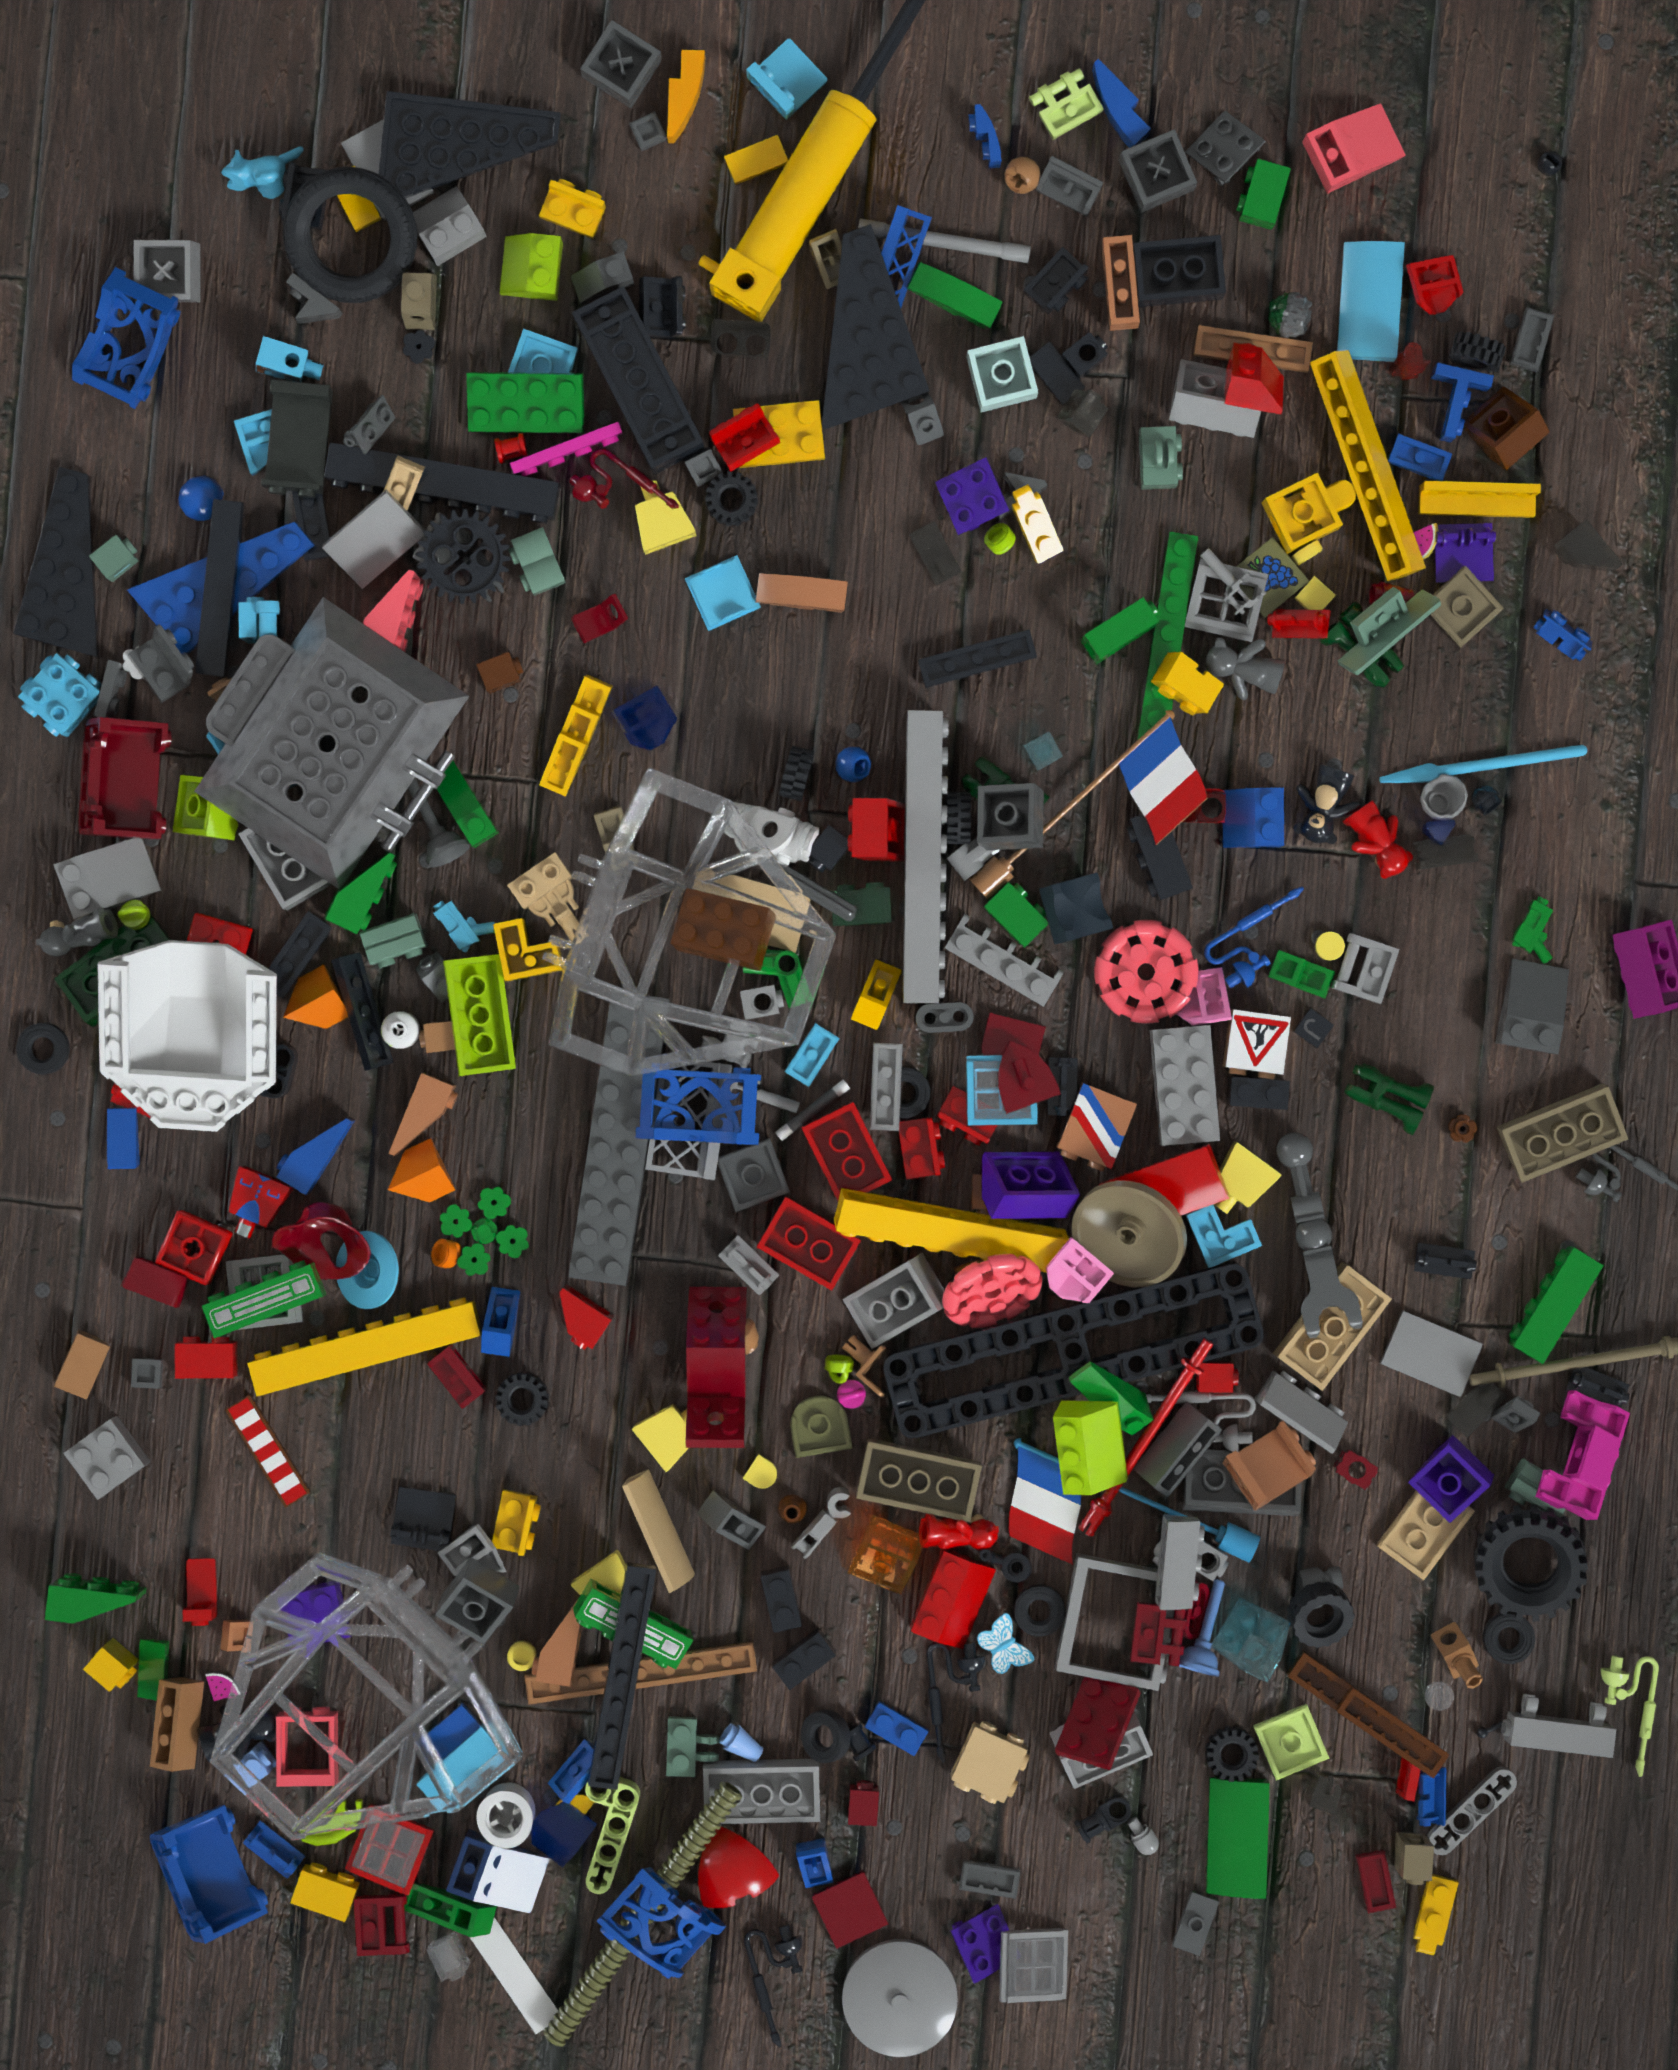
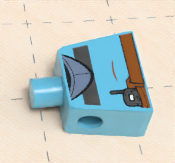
M263 336L256 361V372L292 382L301 383L303 376L320 381L324 363L308 359L309 351ZM293 359L298 362V365L291 368L287 366L286 362Z

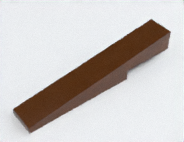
M1301 1650L1286 1672L1290 1679L1433 1779L1450 1754L1305 1651Z

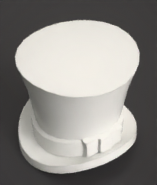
M501 1783L493 1787L477 1810V1825L483 1837L492 1845L505 1849L516 1847L524 1842L531 1831L535 1817V1803L532 1796L524 1787L515 1783Z

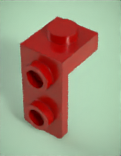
M189 1558L186 1561L187 1606L182 1610L183 1622L191 1621V1626L209 1625V1621H212L218 1615L216 1559Z

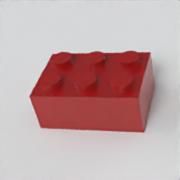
M853 798V805H849L848 820L852 823V834L848 836V851L852 852V857L867 861L905 862V804L888 798Z
M854 1102L801 1127L837 1201L839 1200L841 1188L867 1193L892 1181Z
M785 1196L757 1244V1248L832 1291L861 1242V1238L842 1235L836 1231L833 1222L792 1198Z

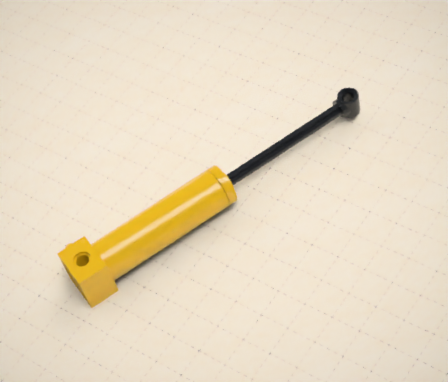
M906 0L850 95L835 90L829 91L736 249L730 248L720 264L705 255L700 258L698 264L714 274L709 282L712 296L761 324L781 290V279L876 122L875 115L867 109L864 103L926 0ZM743 283H749L752 285L748 289H742L739 287Z

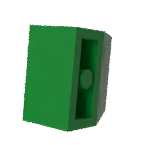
M387 851L344 884L340 890L338 889L326 911L325 920L355 934H358L360 929L365 931L372 917L368 911L372 903H379L385 890L381 887L385 876L388 878L392 876L397 862L393 861L395 855Z
M65 1573L64 1577L58 1578L49 1585L45 1620L74 1624L136 1602L146 1594L147 1587H140L139 1582L124 1580L121 1584L110 1583L111 1579L106 1577H93L92 1581L82 1579L80 1574Z

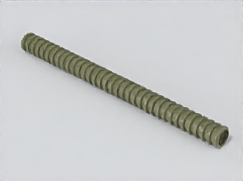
M723 1781L719 1784L720 1789L714 1791L715 1796L709 1798L710 1803L704 1805L705 1810L698 1813L699 1818L693 1820L694 1825L688 1827L689 1832L683 1834L684 1839L679 1840L678 1847H674L672 1850L673 1854L668 1855V1862H663V1869H658L657 1874L673 1888H677L680 1885L679 1880L685 1878L684 1873L690 1871L689 1866L695 1864L694 1859H698L700 1851L706 1849L705 1844L711 1842L710 1837L716 1835L715 1830L720 1829L721 1822L726 1821V1815L731 1814V1807H736V1800H741V1792L734 1785ZM664 1904L658 1905L657 1910L663 1909ZM631 1908V1913L637 1916V1912ZM623 1919L621 1921V1926L629 1924V1920ZM649 1919L648 1924L653 1923L654 1920ZM616 1939L605 1943L606 1948L600 1950L601 1955L595 1957V1962L590 1964V1970H586L584 1973L585 1977H581L579 1980L580 1984L575 1985V1991L570 1992L569 1998L564 2000V2006L559 2007V2013L554 2014V2020L549 2021V2027L544 2028V2036L552 2044L561 2047L566 2044L565 2039L568 2040L571 2037L570 2032L576 2030V2025L581 2023V2018L587 2015L586 2010L589 2011L592 2008L591 2003L597 2001L596 1996L602 1994L601 1989L607 1987V1982L612 1980V1974H616L618 1971L617 1967H621L623 1964L622 1960L627 1959V1953H630V1951Z

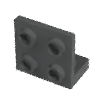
M158 624L154 627L153 638L128 653V657L159 702L163 703L190 686L193 674L191 668L194 665L185 652L182 654L175 646L177 641L168 628L164 630Z

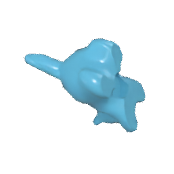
M299 146L278 157L263 156L254 160L244 159L239 150H235L234 157L222 169L221 173L230 179L227 187L232 190L243 191L255 186L263 197L274 199L279 197L285 190L283 175L286 170V164L297 159L304 149Z

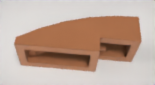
M759 573L755 603L842 613L845 609L848 582Z

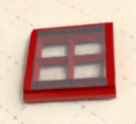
M370 1804L345 1869L396 1892L409 1895L434 1830L383 1807Z

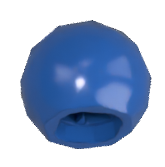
M847 747L837 755L835 769L839 777L846 782H859L869 775L871 759L862 748Z

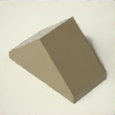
M834 229L809 240V250L826 289L838 285L842 244L837 230Z

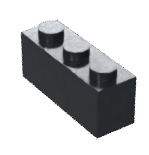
M1144 815L1129 819L1130 826L1126 827V832L1130 842H1136L1140 853L1136 854L1140 869H1146L1150 880L1146 881V885L1151 897L1156 896L1157 900L1161 901L1193 889L1173 833H1169L1160 843L1155 845L1153 833Z

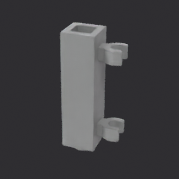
M1523 1694L1521 1713L1508 1711L1507 1719L1502 1721L1501 1734L1504 1736V1740L1511 1746L1613 1758L1617 1729L1610 1724L1604 1723L1607 1707L1603 1706L1602 1703L1590 1702L1589 1721L1536 1715L1539 1698H1536L1535 1695Z

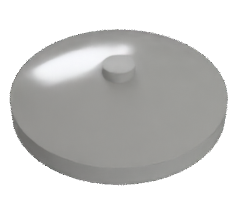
M909 1939L886 1940L866 1949L849 1968L843 1984V2011L851 2031L865 2046L887 2056H913L932 2048L950 2029L957 2010L956 1982L948 1964L932 1948Z

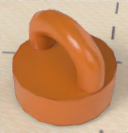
M439 1239L431 1251L433 1264L446 1269L454 1267L461 1256L460 1244L447 1239Z

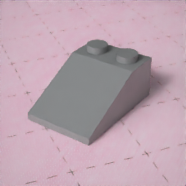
M140 838L126 840L54 864L68 906L75 920L85 915L92 916L93 911L100 907L104 910H110L124 905L130 900H137L161 891L143 839Z
M921 1253L842 1300L869 1346L873 1349L943 1308L942 1297L945 1290L925 1256Z

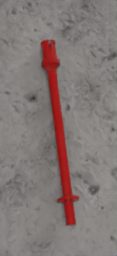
M1204 1338L1190 1360L1185 1357L1181 1359V1363L1185 1368L1154 1414V1420L1147 1425L1125 1459L1127 1477L1194 1374H1204V1370L1200 1365L1214 1345L1208 1339ZM1124 1483L1106 1489L1100 1498L1092 1499L1090 1502L1091 1508L1078 1525L1082 1532L1091 1523L1085 1534L1091 1537L1095 1535L1104 1518L1109 1517L1112 1513L1111 1502Z

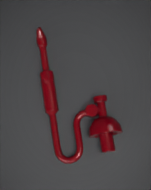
M606 449L596 450L589 459L592 469L606 479V485H598L592 475L579 477L575 474L569 481L574 486L572 494L575 499L581 502L595 500L601 509H605L609 504V500L605 496L612 486V478L596 465L595 459L599 455H606L626 471V475L648 493L656 494L671 509L679 508L678 503L674 499L667 497L657 489L656 483L634 466L629 467Z

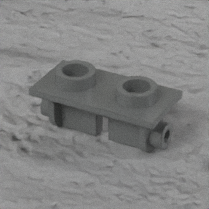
M380 395L374 403H370L365 413L358 420L359 422L346 431L344 443L347 446H360L363 454H366L394 421L395 416L384 395Z

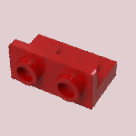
M952 1086L936 1115L941 1118L940 1125L955 1132L956 1128L963 1130L967 1133L964 1138L980 1146L982 1141L988 1144L997 1125L968 1126L967 1093L955 1086ZM977 1099L978 1109H995Z
M932 1117L900 1122L899 1138L906 1180L941 1175L940 1168H945L943 1151H937L936 1140L941 1139L939 1123H933Z

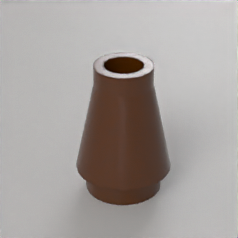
M787 1495L779 1502L778 1513L785 1522L797 1523L806 1515V1503L798 1495ZM793 1507L798 1512L796 1515L792 1514L790 1516L787 1514V1509Z

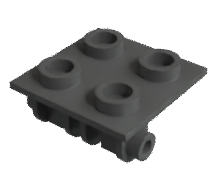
M1224 111L1185 153L1214 174V180L1220 186H1223L1224 183L1228 184L1230 182V178L1237 171L1240 172L1243 165L1248 164V160L1255 152L1258 153L1260 151V147L1266 141L1228 112Z

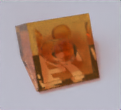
M872 1515L847 1573L901 1595L922 1550L919 1534L913 1530L893 1524L886 1519Z

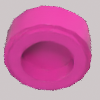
M847 1379L845 1383L839 1385L837 1390L839 1402L849 1409L859 1407L866 1397L863 1384L855 1379Z

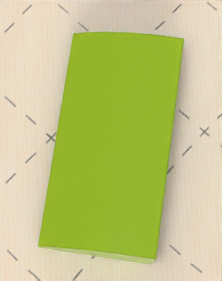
M499 954L443 961L459 1076L516 1069L504 976Z

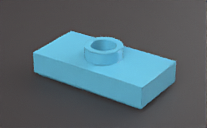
M815 1023L785 1072L809 1087L840 1038Z

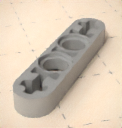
M1506 1767L1493 1769L1446 1814V1825L1448 1824L1457 1835L1453 1837L1449 1833L1444 1839L1447 1843L1444 1847L1441 1845L1435 1847L1434 1845L1437 1842L1434 1838L1437 1835L1444 1837L1448 1833V1830L1444 1828L1445 1826L1436 1824L1429 1831L1427 1838L1433 1844L1435 1854L1447 1855L1515 1790L1517 1780L1511 1770ZM1499 1775L1503 1777L1509 1775L1507 1778L1509 1784L1506 1787L1499 1785L1495 1789L1499 1795L1495 1798L1493 1793L1486 1787L1490 1784L1494 1789L1499 1783L1496 1779ZM1484 1793L1489 1796L1490 1802L1485 1808H1477L1474 1804L1475 1797L1478 1794ZM1464 1813L1469 1817L1468 1825L1461 1829L1456 1828L1453 1823L1455 1816Z

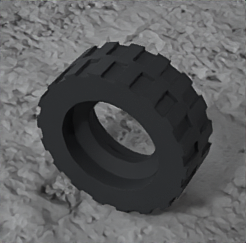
M1325 1581V1583L1315 1582V1584H1308L1302 1590H1298L1296 1595L1291 1598L1289 1606H1287L1288 1615L1286 1616L1295 1636H1297L1301 1643L1304 1642L1309 1647L1321 1648V1646H1331L1332 1643H1337L1343 1636H1346L1349 1633L1348 1630L1353 1626L1352 1621L1355 1614L1344 1591L1336 1584L1333 1585ZM1325 1604L1333 1607L1334 1613L1327 1621L1317 1625H1311L1307 1621L1308 1614L1316 1607Z

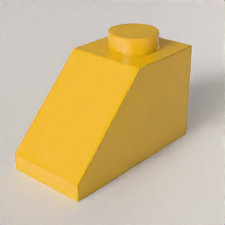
M875 959L851 1020L877 1030L902 970Z

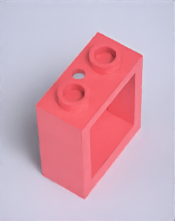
M301 1707L284 1708V1712H280L276 1716V1787L335 1786L338 1782V1711H330V1707H314L313 1711H301ZM288 1722H328L329 1769H288Z

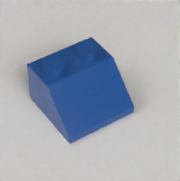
M1284 787L1223 790L1225 793L1222 794H1226L1225 823H1222L1223 848L1284 846Z

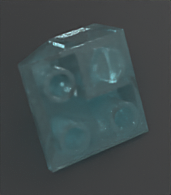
M1239 1597L1211 1646L1242 1671L1267 1683L1282 1659L1290 1622Z

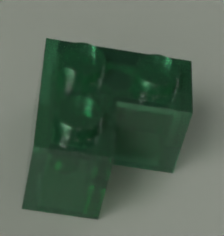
M883 882L866 883V888L854 890V885H837V891H831L858 908L857 915L851 922H847L832 912L833 927L891 924L890 887H884Z

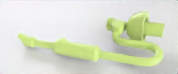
M1612 1655L1610 1668H1601L1602 1680L1605 1684L1609 1685L1608 1696L1604 1700L1607 1704L1616 1705L1615 1697L1624 1700L1626 1697L1633 1695L1638 1687L1643 1663L1650 1662L1653 1666L1648 1700L1644 1702L1639 1732L1641 1744L1635 1765L1638 1776L1642 1777L1647 1739L1651 1738L1656 1708L1654 1696L1659 1665L1650 1656L1640 1658L1635 1666L1632 1687L1630 1690L1625 1691L1622 1688L1616 1689V1687L1624 1685L1630 1673L1622 1671L1623 1657Z

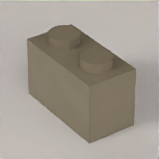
M1396 1832L1394 1867L1401 1878L1406 1880V1883L1412 1885H1423L1424 1881H1432L1433 1844L1423 1833Z

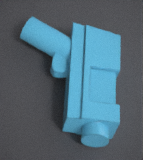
M442 900L433 906L436 910L434 915L443 923L450 933L449 936L459 950L467 952L471 945L481 941L478 937L479 935L495 933L493 926L495 922L477 924L473 917H469L466 920L453 901L445 904Z

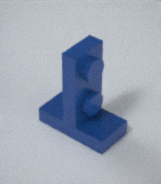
M1437 363L1433 367L1430 379L1453 384L1440 436L1441 441L1451 443L1456 438V435L1461 436L1465 419H1461L1463 407H1468L1471 397V391L1467 390V388L1487 392L1492 387L1493 375Z

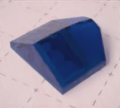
M658 686L651 688L611 711L630 744L650 751L665 743L673 725L677 721L676 715Z
M563 1801L556 1806L541 1811L533 1820L531 1828V1841L535 1847L563 1867L577 1853L597 1824L572 1804H567Z

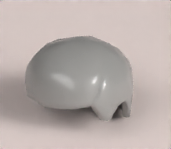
M1442 774L1425 785L1421 793L1420 802L1423 811L1432 819L1447 821L1457 816L1463 810L1468 794L1465 785L1457 777Z

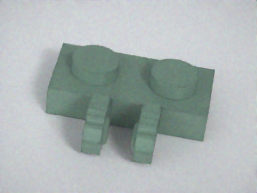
M668 1716L666 1776L695 1777L696 1761H719V1754L715 1752H696V1742L709 1745L719 1743L718 1735L697 1734V1717Z

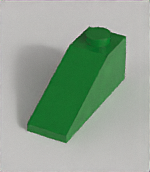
M452 760L445 770L446 776L437 790L471 846L476 848L497 835L499 831L454 760Z
M1091 1361L1069 1376V1381L1089 1401L1118 1402L1121 1430L1128 1434L1134 1435L1154 1420L1144 1392Z
M414 1882L410 1894L407 1895V1904L404 1905L405 1911L468 1937L490 1934L497 1908L495 1905L472 1901L447 1892L445 1889Z

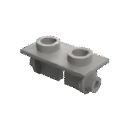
M739 1235L718 1255L759 1296L779 1276Z

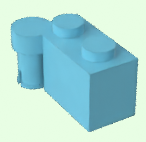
M247 597L246 602H238L239 638L248 644H253L264 635L278 637L277 614H280L279 601H264L263 597Z

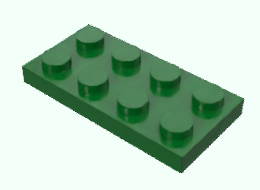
M466 373L468 432H584L583 373Z

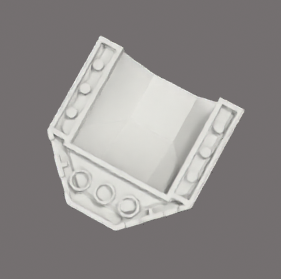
M168 940L98 962L99 1071L107 1079H112L121 1088L120 1092L137 1108L140 1106L151 1117L150 1120L158 1128L217 1132L236 1113L239 1114L265 1089L268 1090L276 1082L277 974L229 944Z

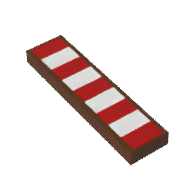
M251 1394L225 1409L285 1508L311 1492Z

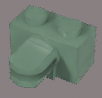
M1176 426L1140 428L1141 490L1176 488L1178 480H1183L1182 463H1177V452L1182 450L1181 434H1176Z

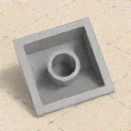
M457 186L413 212L417 233L437 266L487 237L483 227Z

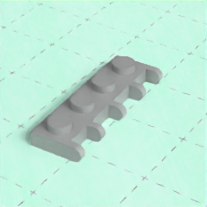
M964 914L947 942L945 949L1044 1007L1064 972L1058 970L1054 978L1049 977L1036 969L1042 960L1041 958L1036 956L1031 965L1012 955L1017 945L1016 943L1011 942L1005 951L987 940L992 931L989 927L985 929L982 936L965 927L970 916Z

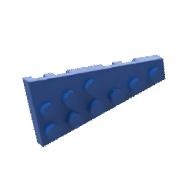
M296 522L289 523L240 543L232 616L239 611L238 602H246L247 597H255L315 545ZM207 557L127 590L156 626L160 624L164 630L168 628L177 641L175 646L181 654L185 652L188 655L198 646Z

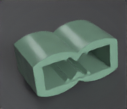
M543 527L511 540L513 547L508 550L514 565L520 563L524 574L519 577L526 592L531 590L535 596L566 583Z

